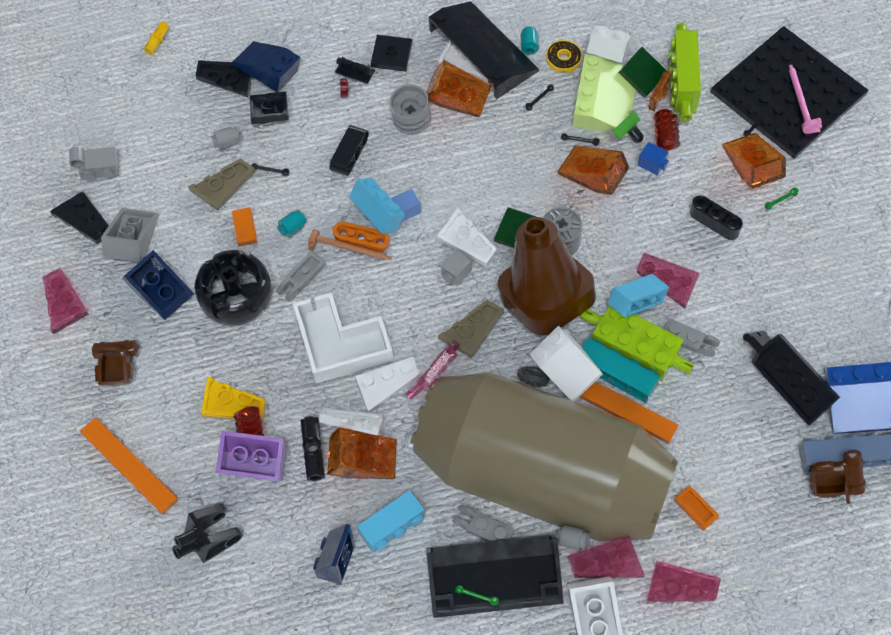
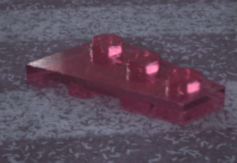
M647 253L643 254L636 271L642 277L653 274L668 285L669 290L666 295L684 309H686L700 274Z
M61 268L43 276L48 314L51 322L50 327L53 334L89 315Z
M455 340L451 342L429 366L431 368H428L417 380L418 383L410 388L405 395L412 399L425 387L431 388L437 381L436 375L440 376L447 369L445 364L447 362L450 363L458 355L456 350L460 345Z
M629 536L568 555V561L575 578H602L608 576L611 578L645 577Z
M656 561L646 604H654V602L716 601L721 578Z

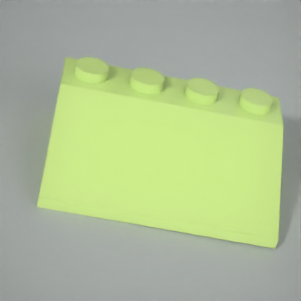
M585 54L574 111L573 127L608 132L610 129L614 130L629 116L628 111L632 110L635 88L618 73L623 68V65L610 59Z

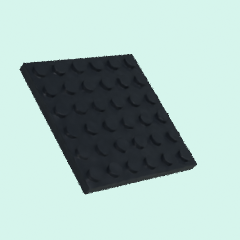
M783 26L711 87L710 93L749 124L754 125L758 131L788 155L796 159L865 97L869 90ZM789 65H792L796 70L811 120L821 118V132L806 134L802 130L804 118L790 77Z

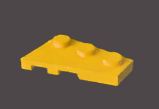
M207 376L201 409L202 417L263 422L266 406L265 399L246 391L232 388L231 385L222 384L215 381L214 378Z

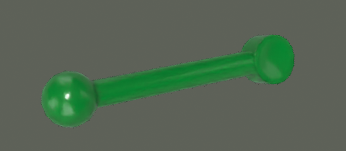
M792 188L786 195L773 202H767L765 208L769 210L773 205L790 196H796L799 190Z
M461 585L455 587L457 594L464 593L488 601L492 606H496L499 603L496 597L490 598L463 589Z

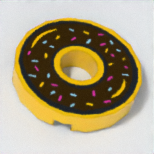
M560 40L552 43L547 48L546 62L552 70L559 73L561 71L570 73L581 65L582 51L574 42ZM560 55H567L568 58H567V59H562V58H560L559 56H560Z

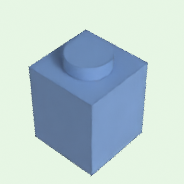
M412 189L391 198L405 213L402 222L421 213V203Z

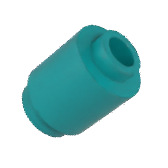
M524 27L520 34L521 50L526 54H534L539 50L538 32L535 27Z
M300 210L292 211L278 221L277 229L283 236L290 237L303 228L307 220Z

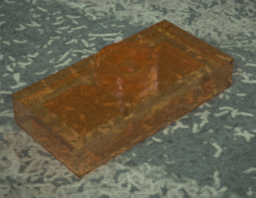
M663 72L650 97L649 110L655 112L661 98L665 99L668 93L667 86L669 85L671 73Z

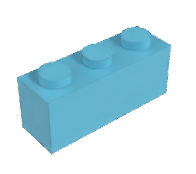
M357 179L349 198L382 234L395 233L405 217V213L379 187L374 179Z
M650 274L614 287L610 293L611 297L608 305L626 318L663 303L669 286L655 275Z
M409 490L359 524L357 530L372 553L376 550L381 551L387 547L388 542L393 538L398 539L402 537L409 527L419 525L424 520L425 510Z

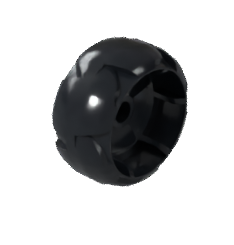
M240 250L222 251L215 254L212 260L205 261L198 270L194 285L198 304L204 314L217 323H228L231 326L244 325L255 320L261 310H265L268 306L272 294V284L265 265L251 253L247 255ZM238 271H241L243 274L250 273L254 275L257 283L253 282L242 285ZM221 278L225 291L210 295L209 289L211 285ZM241 294L247 298V300L238 304H225L228 295L236 296Z

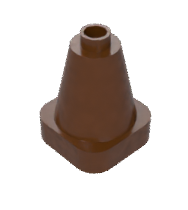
M532 217L526 220L516 232L512 266L500 275L498 289L503 306L526 328L538 335H549L557 326L564 327L593 306L596 300L594 277L589 270L572 257L554 223L541 217Z

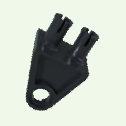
M216 504L188 514L184 533L174 538L176 546H173L172 551L177 559L194 551L198 554L201 561L205 563L236 544L243 537L238 527L212 535L204 532L205 529L226 516L225 512L227 510L224 504Z

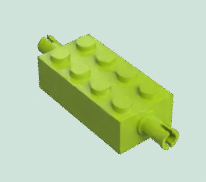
M680 23L676 25L674 38H671L670 49H668V60H671L669 75H672V79L669 82V90H672L670 105H673L674 113H680L682 121H690L692 113L697 111L701 95L698 30H687V25Z
M609 306L606 313L602 316L590 309L581 315L582 320L596 326L592 334V340H598L605 347L619 351L622 356L636 360L642 367L654 370L660 376V381L664 380L669 369L672 367L689 375L695 363L679 356L684 339L635 314L625 318Z

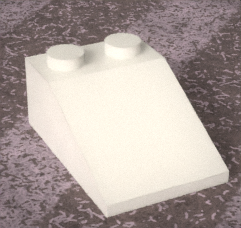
M595 26L590 35L587 53L622 63L635 37L627 35L623 31L609 30L605 26Z
M559 326L530 353V356L545 374L574 402L603 375L571 334Z
M610 576L567 584L577 635H623L614 582Z

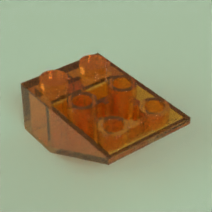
M339 427L330 435L327 475L356 479H395L397 439Z

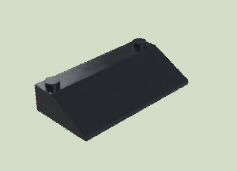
M471 1L443 7L428 17L429 31L433 32L438 28L494 85V97L496 99L539 72V68Z
M555 534L426 548L433 618L564 604L558 539ZM461 585L463 589L490 598L496 597L499 603L496 606H492L488 601L464 593L457 594L455 587Z

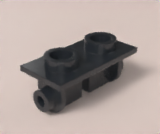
M343 56L341 58L338 57L336 64H338L335 70L336 74L366 84L369 83L375 72V69L370 68V65L366 66L345 59Z

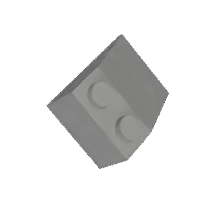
M121 208L101 236L103 257L140 262L148 251L159 213Z

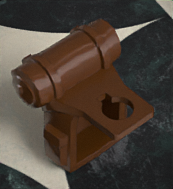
M128 339L117 342L102 341L100 343H93L92 355L94 359H98V365L95 366V381L98 382L99 386H120L131 383V379H133V365L130 363L131 356H137L139 351L136 340Z
M849 450L845 452L843 461L813 463L811 476L814 496L836 498L838 495H846V503L850 504L851 495H860L865 492L866 481L864 479L863 459L860 451Z

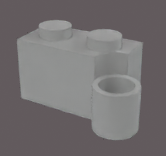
M81 147L69 149V165L79 168L81 180L119 176V156L115 147L84 150Z

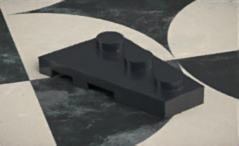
M198 60L195 74L197 80L245 97L249 96L252 76L232 65V62Z
M83 191L50 211L52 216L58 217L66 225L72 226L80 234L96 244L101 242V236L109 226Z

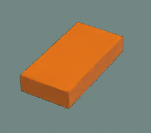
M251 208L233 210L232 217L238 246L258 243Z
M690 485L673 500L702 531H705L720 517Z

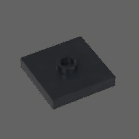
M377 34L370 63L371 67L407 72L413 40L411 38Z
M286 92L250 95L251 124L289 120Z

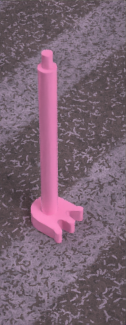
M789 65L790 77L804 118L802 130L806 134L821 132V118L811 120L796 70L792 65Z

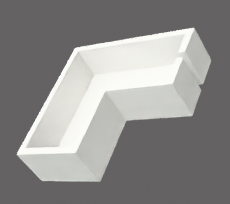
M332 293L314 297L317 309L313 311L310 299L293 303L315 383L394 361L393 351L381 316L342 327Z

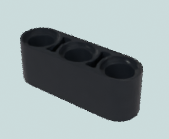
M349 125L330 161L329 169L349 176L368 140L369 131Z
M703 195L693 198L690 207V215L693 219L728 240H735L739 237L743 226V221L740 217Z

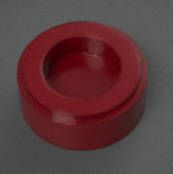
M340 79V97H347L348 81L347 79Z

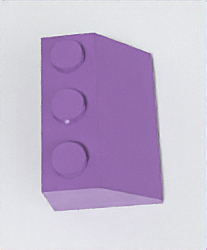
M221 431L216 473L273 481L283 480L285 439Z

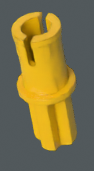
M161 21L154 33L150 34V38L143 48L147 54L153 55L158 45L163 43L162 38L169 28L167 23Z

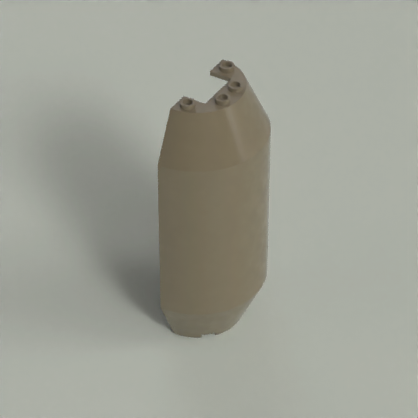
M491 372L437 378L434 387L428 389L425 398L427 402L425 406L420 407L418 412L420 421L410 443L414 444L413 452L447 486L561 528L564 525L585 529L586 532L590 533V538L596 541L652 538L678 460L641 425Z

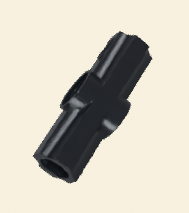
M309 416L300 420L306 478L310 481H320L325 478L319 419L318 417ZM311 446L318 447L315 451H308V448Z

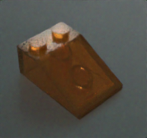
M443 60L435 68L426 94L429 101L439 107L480 117L491 85Z
M757 133L722 144L723 149L741 179L752 189L786 177V157Z
M575 145L557 172L559 175L596 193L612 195L628 171L629 165L623 151Z

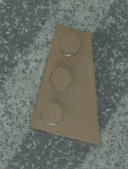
M240 158L221 168L220 172L215 175H208L203 178L204 181L196 185L192 184L188 188L189 191L218 211L255 173V168Z
M486 300L469 312L468 316L460 322L454 323L449 330L439 334L438 339L468 357L473 358L503 315L504 309Z

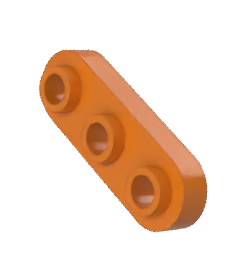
M338 222L333 227V235L336 240L375 251H384L389 247L388 234H382L379 230L348 222Z

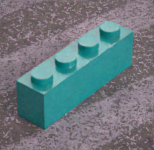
M588 337L582 349L603 373L600 379L647 403L659 383L660 376L654 370L642 367L636 360L628 359L622 356L619 351L609 349L600 341L592 340Z

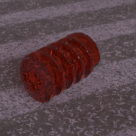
M669 109L657 111L654 114L657 146L666 151L678 148L681 144L679 141L680 135L678 134V116Z
M248 406L234 413L233 418L237 433L264 436L258 407Z

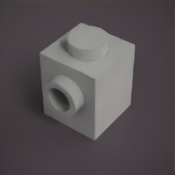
M455 250L441 266L443 279L448 283L458 286L472 270V261Z

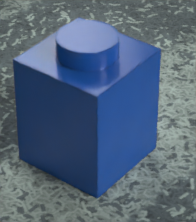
M648 142L639 155L638 166L658 176L660 171L665 170L669 164V160H667L669 152Z

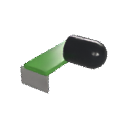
M633 110L628 111L629 116L614 130H608L614 141L620 140L626 133L636 143H640L644 139L642 132L635 126L640 121V118Z

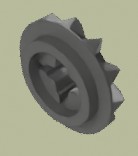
M522 367L517 373L520 381L532 385V387L547 386L550 380L545 372L537 367Z

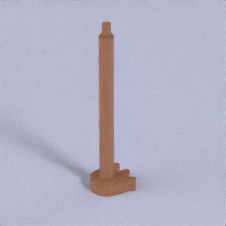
M315 229L312 230L308 239V250L314 251L317 242H321L382 260L392 259L386 253L319 235V230Z

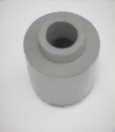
M231 126L214 131V136H211L214 147L218 146L219 150L236 145V142L240 141L237 128H231Z
M564 525L563 528L558 530L557 539L560 546L581 551L588 548L590 533L586 532L585 529Z

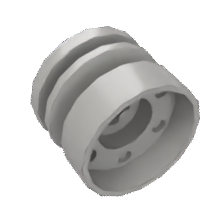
M408 84L398 87L391 94L389 105L396 129L408 135L424 131L431 121L429 99L425 90L420 86Z
M557 207L545 213L543 219H547L555 224L571 255L575 254L580 247L582 232L580 216L574 210L566 207Z

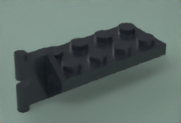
M764 330L743 335L744 341H747L756 350V354L751 361L752 364L809 426L814 424L841 398L782 334H778L772 339Z

